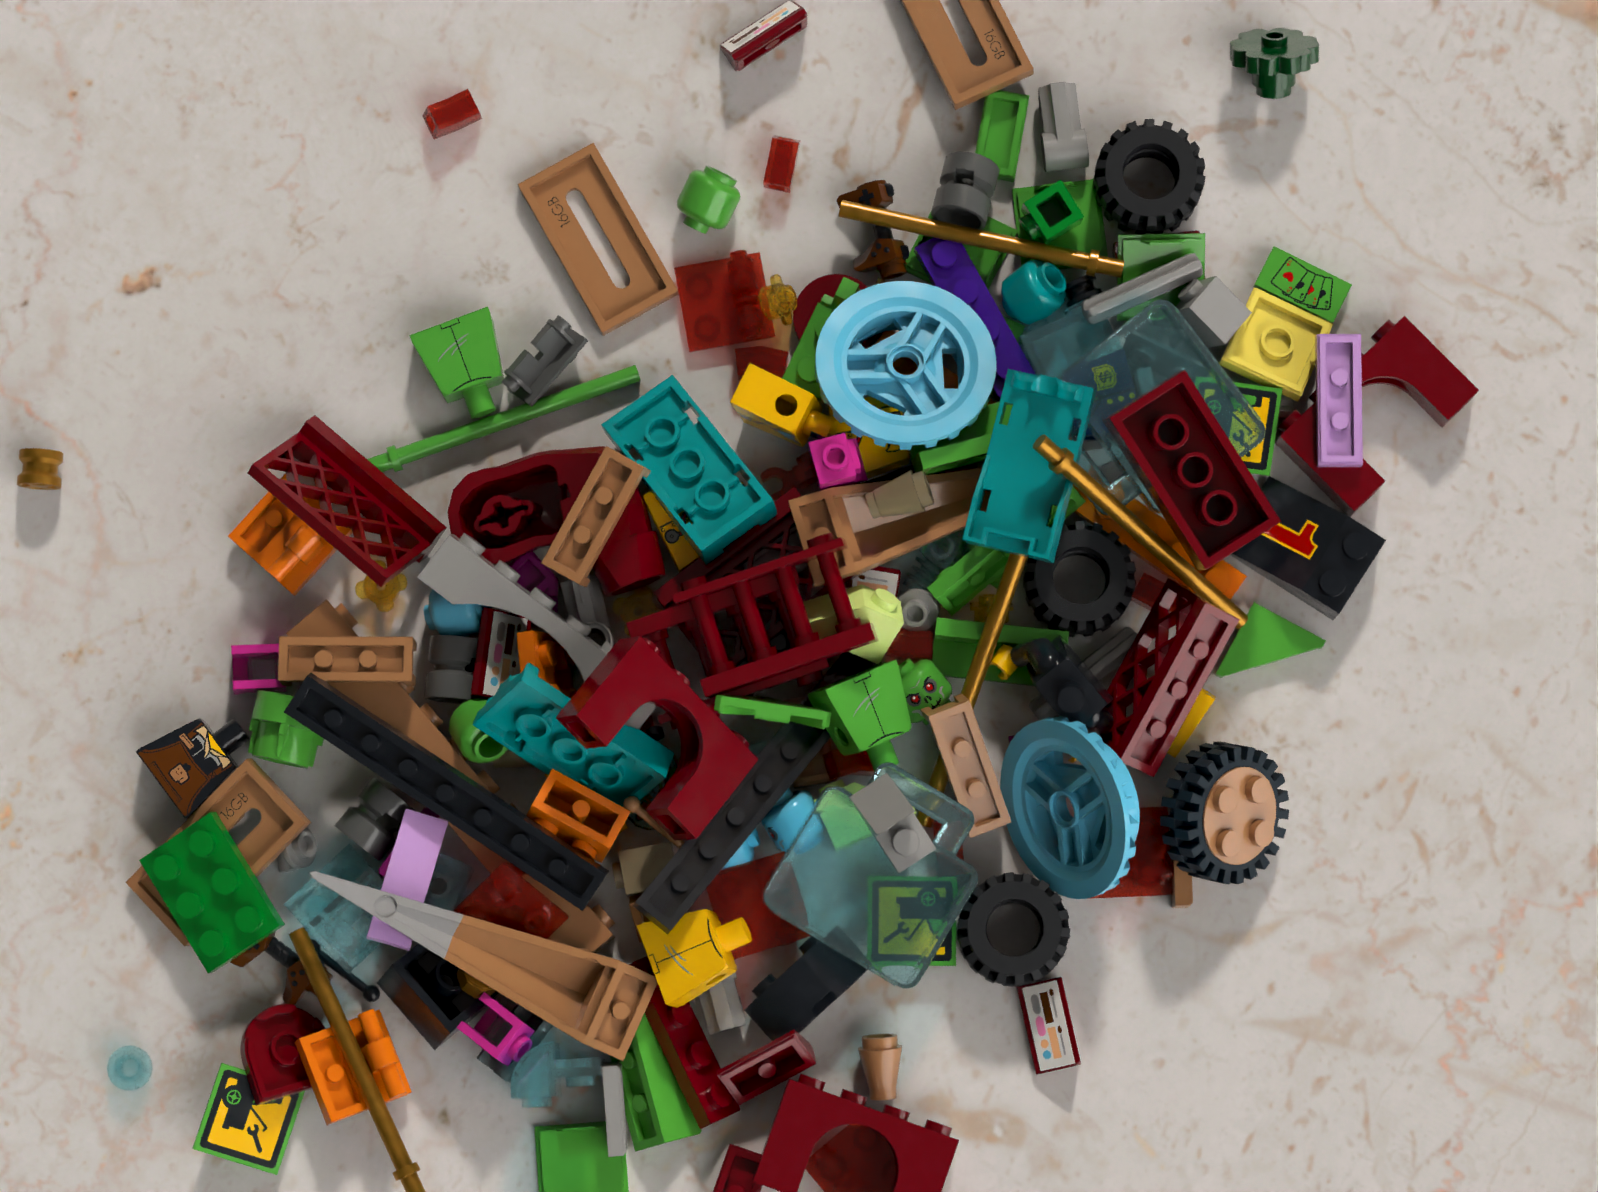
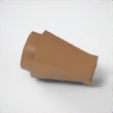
M897 1034L862 1036V1047H859L858 1051L869 1087L870 1100H891L897 1098L896 1085L902 1045L898 1044Z

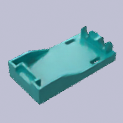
M1008 369L987 455L972 498L962 540L968 544L1054 563L1073 483L1062 473L1055 474L1048 468L1049 462L1033 449V444L1041 435L1045 434L1059 448L1070 450L1074 454L1073 460L1078 464L1096 394L1094 388L1042 374L1034 375ZM1012 405L1008 426L1003 425L1006 406ZM1074 419L1081 421L1077 441L1069 440L1070 434L1073 431ZM985 491H991L986 512L981 511ZM1054 505L1057 506L1053 525L1049 527L1048 523L1049 519H1051V511Z
M673 375L601 424L605 434L622 455L635 461L628 452L634 448L643 459V461L638 459L635 462L651 470L647 478L642 477V481L654 494L678 530L706 565L724 553L723 548L758 524L761 527L778 515L774 500ZM689 408L698 417L696 424H693L688 414L685 413ZM738 471L741 473V475L748 483L746 487H744L742 483L739 481V478L734 475ZM684 511L693 524L691 525L690 522L685 524L678 514Z
M527 663L520 674L510 675L500 684L496 694L490 697L485 706L477 712L473 722V726L545 774L549 775L553 768L624 807L623 802L627 797L635 796L641 800L661 783L667 776L674 755L672 751L641 730L627 725H623L607 746L585 749L556 719V716L571 698L538 677L539 668L531 663Z

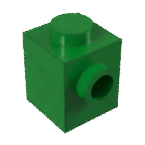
M1059 180L1023 203L1021 211L1024 216L1019 221L1032 241L1039 238L1041 243L1049 244L1080 225L1084 215L1062 180Z

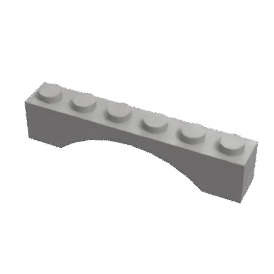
M466 533L461 538L454 534L449 535L417 578L451 604H478L497 607L533 622L548 632L564 647L579 668L584 681H586L612 649L613 645L607 641L602 646L598 645L587 636L591 629L572 614L567 619H564L552 609L556 604L552 598L536 587L530 593L518 584L517 580L521 575L503 561L499 560L494 565L484 558L481 554L485 548ZM651 703L643 704L624 725L640 730L657 706Z

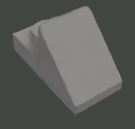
M885 773L849 797L897 873H901L937 849L915 816L914 808L888 773Z

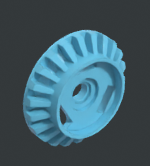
M892 281L876 284L862 289L844 300L826 320L820 332L815 353L816 382L819 384L820 396L824 404H828L833 410V417L839 423L845 422L850 426L851 433L859 438L865 435L874 439L875 445L885 447L886 443L899 445L900 450H911L913 445L923 444L925 448L934 447L938 441L945 438L950 441L959 436L963 428L966 426L971 427L977 420L979 413L982 409L986 408L989 402L996 376L994 344L989 331L978 314L952 293L933 285L914 281ZM890 330H899V332L868 349H864L861 345L865 340L876 334ZM942 354H951L957 364L958 388L944 389ZM906 357L912 359L917 364L918 369L910 375H903L894 369L893 363L899 358ZM866 395L871 396L903 412L904 415L891 414L880 410L864 398Z
M1062 716L1052 719L1049 717L1023 727L1011 740L1006 750L1000 779V790L1011 819V823L1006 825L1020 857L1040 881H1045L1050 885L1049 887L1052 891L1068 898L1087 899L1115 888L1120 884L1119 878L1127 875L1130 869L1128 859L1135 856V840L1138 835L1140 822L1139 800L1128 769L1116 752L1105 744L1096 732L1088 733L1085 724L1079 721L1070 722L1067 717ZM1063 752L1077 759L1082 765L1064 763ZM1067 797L1072 803L1074 809V817L1071 816L1067 808Z

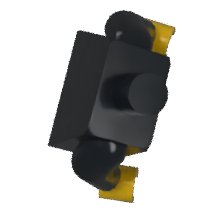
M1061 635L1052 641L1046 638H1037L1013 648L1003 644L992 656L989 666L995 665L1002 670L998 675L1002 680H1007L1018 667L1027 666L1032 683L1059 716L1067 717L1070 722L1079 721L1085 724L1088 733L1096 732L1101 738L1112 729L1114 718L1105 706L1113 700V697ZM1071 757L1068 761L1074 763L1077 759Z

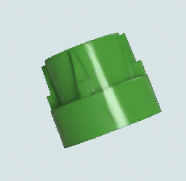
M257 691L249 726L252 735L248 753H252L253 757L305 769H308L309 766L313 767L318 746H323L324 739L284 713L294 696L270 691Z

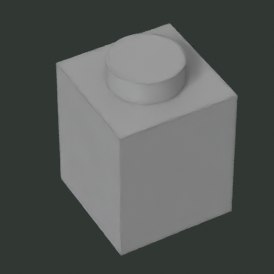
M1217 276L1203 280L1196 278L1189 282L1178 294V298L1181 301L1171 312L1206 348L1226 344L1252 313Z

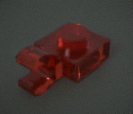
M809 451L796 458L798 465L792 467L790 471L779 467H771L761 473L760 479L762 482H766L771 478H778L783 483L780 491L770 495L774 501L793 487L801 490L818 481L814 462L810 458Z

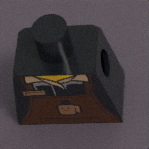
M199 718L141 747L136 753L183 817L188 819L239 767L230 754L249 741L250 738L235 718L215 733L204 720Z

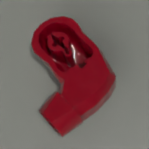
M605 446L538 452L501 466L484 468L467 474L452 492L447 511L451 534L461 538L466 533L485 548L481 555L492 564H497L499 560L506 563L537 549L550 548ZM638 486L592 568L606 597L633 591L666 576L656 531H652L647 506Z

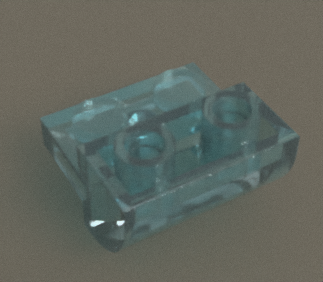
M350 844L319 871L323 874L381 890L384 881ZM313 878L284 903L288 910L304 926V929L348 974L381 944L366 938L373 915Z
M552 1041L537 1045L522 1056L513 1071L511 1099L522 1100V1107L525 1108L552 1107V1098L562 1097V1079H566V1087L569 1088L596 1086L595 1078L603 1077L602 1066L605 1059L601 1057L560 1059L559 1043Z

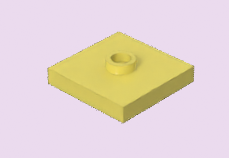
M1254 287L1245 305L1252 313L1230 338L1218 365L1260 385L1283 389L1282 395L1298 402L1315 367L1316 334H1329L1333 323Z

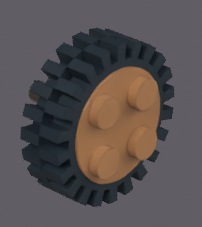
M1226 742L1205 743L1199 746L1200 751L1191 750L1185 755L1189 764L1183 762L1177 764L1174 770L1181 776L1180 780L1169 778L1166 787L1173 790L1174 794L1172 798L1162 797L1161 806L1170 808V815L1160 816V826L1171 828L1170 831L1162 834L1163 843L1173 846L1167 852L1172 860L1179 861L1176 866L1182 871L1189 872L1188 875L1223 884L1244 883V878L1251 880L1258 876L1256 868L1265 870L1270 864L1264 854L1276 856L1280 847L1272 842L1273 838L1279 837L1284 839L1286 829L1277 827L1278 820L1288 819L1289 810L1279 808V803L1288 801L1289 797L1288 791L1277 788L1285 783L1283 774L1274 772L1278 765L1274 760L1266 759L1268 754L1263 751Z

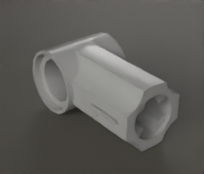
M1057 82L1039 87L1038 100L1043 126L1041 150L1045 172L1089 167L1088 143L1085 128L1081 129L1075 83Z
M588 575L587 578L590 579L587 587L581 586L572 580L561 582L568 616L572 614L591 629L590 633L602 634L606 641L614 646L601 585L596 575Z
M736 972L699 995L709 1035L746 1025L741 999L738 996L734 980L737 979Z

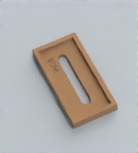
M900 0L955 110L1034 74V68L999 0H958L982 50L986 54L987 61L982 66H975L970 62L940 0Z
M594 143L518 184L527 204L603 336L679 294L678 289ZM577 190L584 196L589 208L630 278V283L626 288H618L612 282L566 201V196L570 191Z
M250 758L246 759L165 842L210 812H217L229 832L245 816L244 814L247 811L255 808L261 813V821L237 847L257 878L311 821L260 766ZM141 866L126 881L127 885L184 947L189 946L190 943L145 869Z

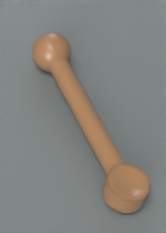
M629 796L624 800L623 806L625 809L631 811L630 813H636L677 848L680 849L685 842L683 840L675 841L641 807L640 800L637 797Z

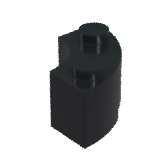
M838 925L824 937L819 931L815 932L798 948L804 955L777 979L771 973L752 990L757 998L744 1011L771 1041L792 1030H796L798 1033L802 1032L873 966L872 962Z

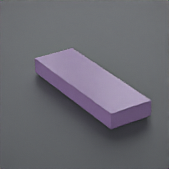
M1316 334L1317 467H1361L1363 465L1361 334Z
M405 809L381 891L424 903L448 821ZM375 916L372 917L366 936L367 939L407 951L410 950L412 939Z

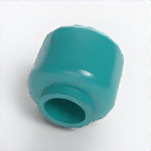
M1040 260L1027 261L1008 275L1002 282V306L1005 312L1011 318L1028 325L1038 324L1046 319L1065 302L1067 284L1062 272L1049 262H1042Z

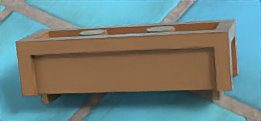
M606 446L541 564L575 583L587 587L590 579L587 577L642 477L647 478L651 470Z
M279 636L278 681L283 686H292V682H303L308 674L313 673L325 682H404L406 686H416V677L413 674V651H417V642L413 637Z
M961 693L954 696L955 701L934 709L928 706L921 709L923 718L930 724L963 819L960 822L961 828L970 838L1009 824L1011 819L970 700Z

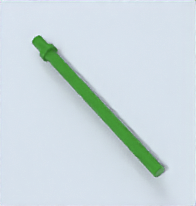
M636 365L539 398L532 407L525 403L397 449L393 445L386 448V453L367 460L381 472L390 469L398 472L403 470L402 465L629 386L640 382L641 379Z

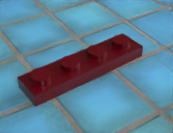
M648 956L629 964L655 976ZM657 983L646 1008L645 1015L699 1128L702 1129L741 1109L717 1076L716 1071L721 1069L690 1003L688 1002L678 1008L666 1005Z

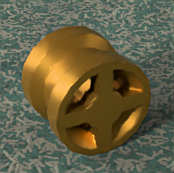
M20 449L19 460L23 463L22 473L17 476V485L23 488L38 490L60 489L62 479L58 476V466L63 463L64 454L50 449Z

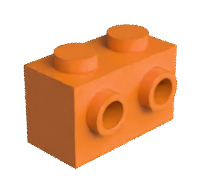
M552 768L526 816L592 860L602 863L631 811Z

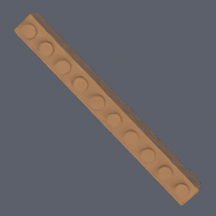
M327 599L286 633L288 636L359 637L352 629L358 624L357 620L342 603L334 608ZM328 682L329 685L493 794L500 790L484 769L476 774L465 762L468 759L461 754L452 738L448 741L437 729L444 722L426 702L419 708L409 696L415 690L413 686H406L404 682ZM448 822L449 826L546 939L597 954L615 938L609 930L615 922L599 904L595 905L592 909L587 905L583 911Z

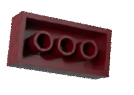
M1185 370L1173 374L1102 420L1198 571L1209 569L1281 522Z

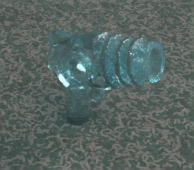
M965 528L922 546L919 551L926 560L923 561L921 558L915 557V560L921 564V567L918 568L912 565L911 568L916 572L915 575L907 572V578L902 584L909 589L918 588L930 593L927 587L935 581L933 578L939 575V570L943 571L945 568L953 566L972 547L973 544H968L962 540Z

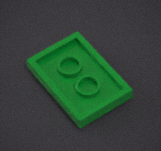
M217 812L208 813L139 860L207 973L217 971L285 925Z

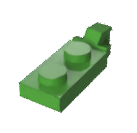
M843 277L834 298L824 294L821 302L817 303L782 378L812 393L819 401L822 398L820 396L819 384L815 378V353L820 332L831 313L844 300L857 293L860 289V284Z

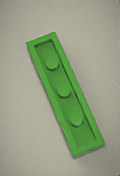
M1074 486L1072 487L1065 519L1086 502ZM1054 505L1051 511V519H1049L1048 523L1049 527L1053 525L1057 506ZM972 545L969 552L958 562L941 571L936 580L927 589L953 616L1004 572L1010 553Z

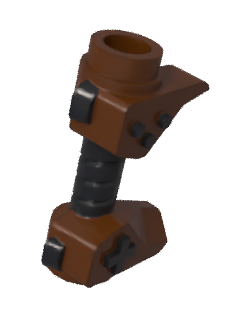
M885 180L867 182L858 186L857 190L840 195L837 198V204L840 208L842 200L886 209V207L893 203L894 189L892 184L886 183ZM872 224L876 240L863 254L854 259L853 269L864 273L877 269L882 280L894 279L907 273L905 268L907 264L906 259H908L910 254L908 246L904 245L902 240L893 238L891 228Z
M276 931L230 961V963L236 966L244 967L265 951L287 968L286 986L283 993V1001L286 1004L295 1005L306 992H311L316 996L298 954L288 946H285L281 941H278L275 937ZM318 956L329 981H331L333 975L327 971V968L324 966V960Z

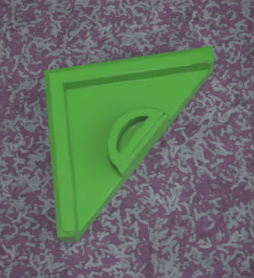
M1254 602L1247 614V622L1237 632L1215 676L1223 678L1312 650L1321 649L1326 640Z
M716 695L714 710L718 711L717 713L755 715L754 719L787 724L791 721L820 729L829 727L831 718L830 711L762 696Z

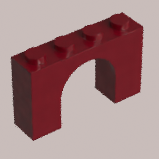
M1405 316L1396 324L1390 320L1385 322L1371 337L1376 344L1365 354L1361 352L1362 388L1373 384H1386L1397 387L1411 396L1442 428L1479 391ZM1315 390L1309 396V399L1314 403L1302 415L1297 410L1293 411L1278 426V429L1283 434L1280 435L1275 444L1347 516L1351 517L1381 488L1385 480L1364 459L1361 467H1317Z
M641 636L619 639L556 716V719L585 749L607 746L632 714L643 704L651 703L663 709L672 718L678 729L681 740V756L675 773L647 807L646 811L675 841L697 839L759 759L748 749V741L738 732L730 730L719 718L720 714L714 710V706L710 702L700 699L690 688L691 684L688 678L680 671L671 668L660 657L661 651L652 641Z
M801 1073L798 1082L788 1079L754 1173L753 1182L780 1192H797L811 1152L819 1139L828 1131L838 1126L859 1124L878 1132L892 1149L896 1164V1174L891 1192L942 1191L959 1143L958 1139L950 1137L952 1128L928 1119L924 1127L908 1122L909 1112L887 1104L884 1105L882 1112L866 1107L867 1097L842 1089L840 1097L823 1091L826 1082Z

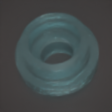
M124 1046L117 1049L109 1058L107 1072L111 1082L123 1090H136L143 1087L149 1081L153 1071L152 1060L148 1053L136 1046ZM133 1059L138 1064V1072L134 1076L128 1077L123 1071V1066L126 1061Z

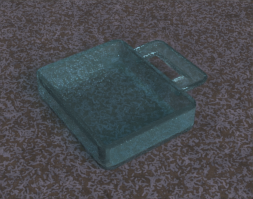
M1163 299L1148 304L1063 369L1058 375L1060 380L1091 387L1096 390L1087 428L1122 475L1110 483L1083 447L1078 465L1124 506L1139 495L1146 506L1152 512L1161 514L1160 510L1102 420L1173 374L1185 370L1241 458L1259 445L1265 437V426L1261 418L1178 308L1171 302ZM1074 419L1073 431L1070 434L1069 440L1077 441L1076 437L1079 433L1081 421ZM1089 498L1101 514L1108 515Z
M887 762L877 767L868 784L888 773L914 808L942 824L932 841L937 849L901 873H897L849 799L853 793L840 786H829L822 790L763 888L762 901L777 916L894 986L910 989L920 982L978 883L976 869L956 856L974 825V815L971 810L897 765Z

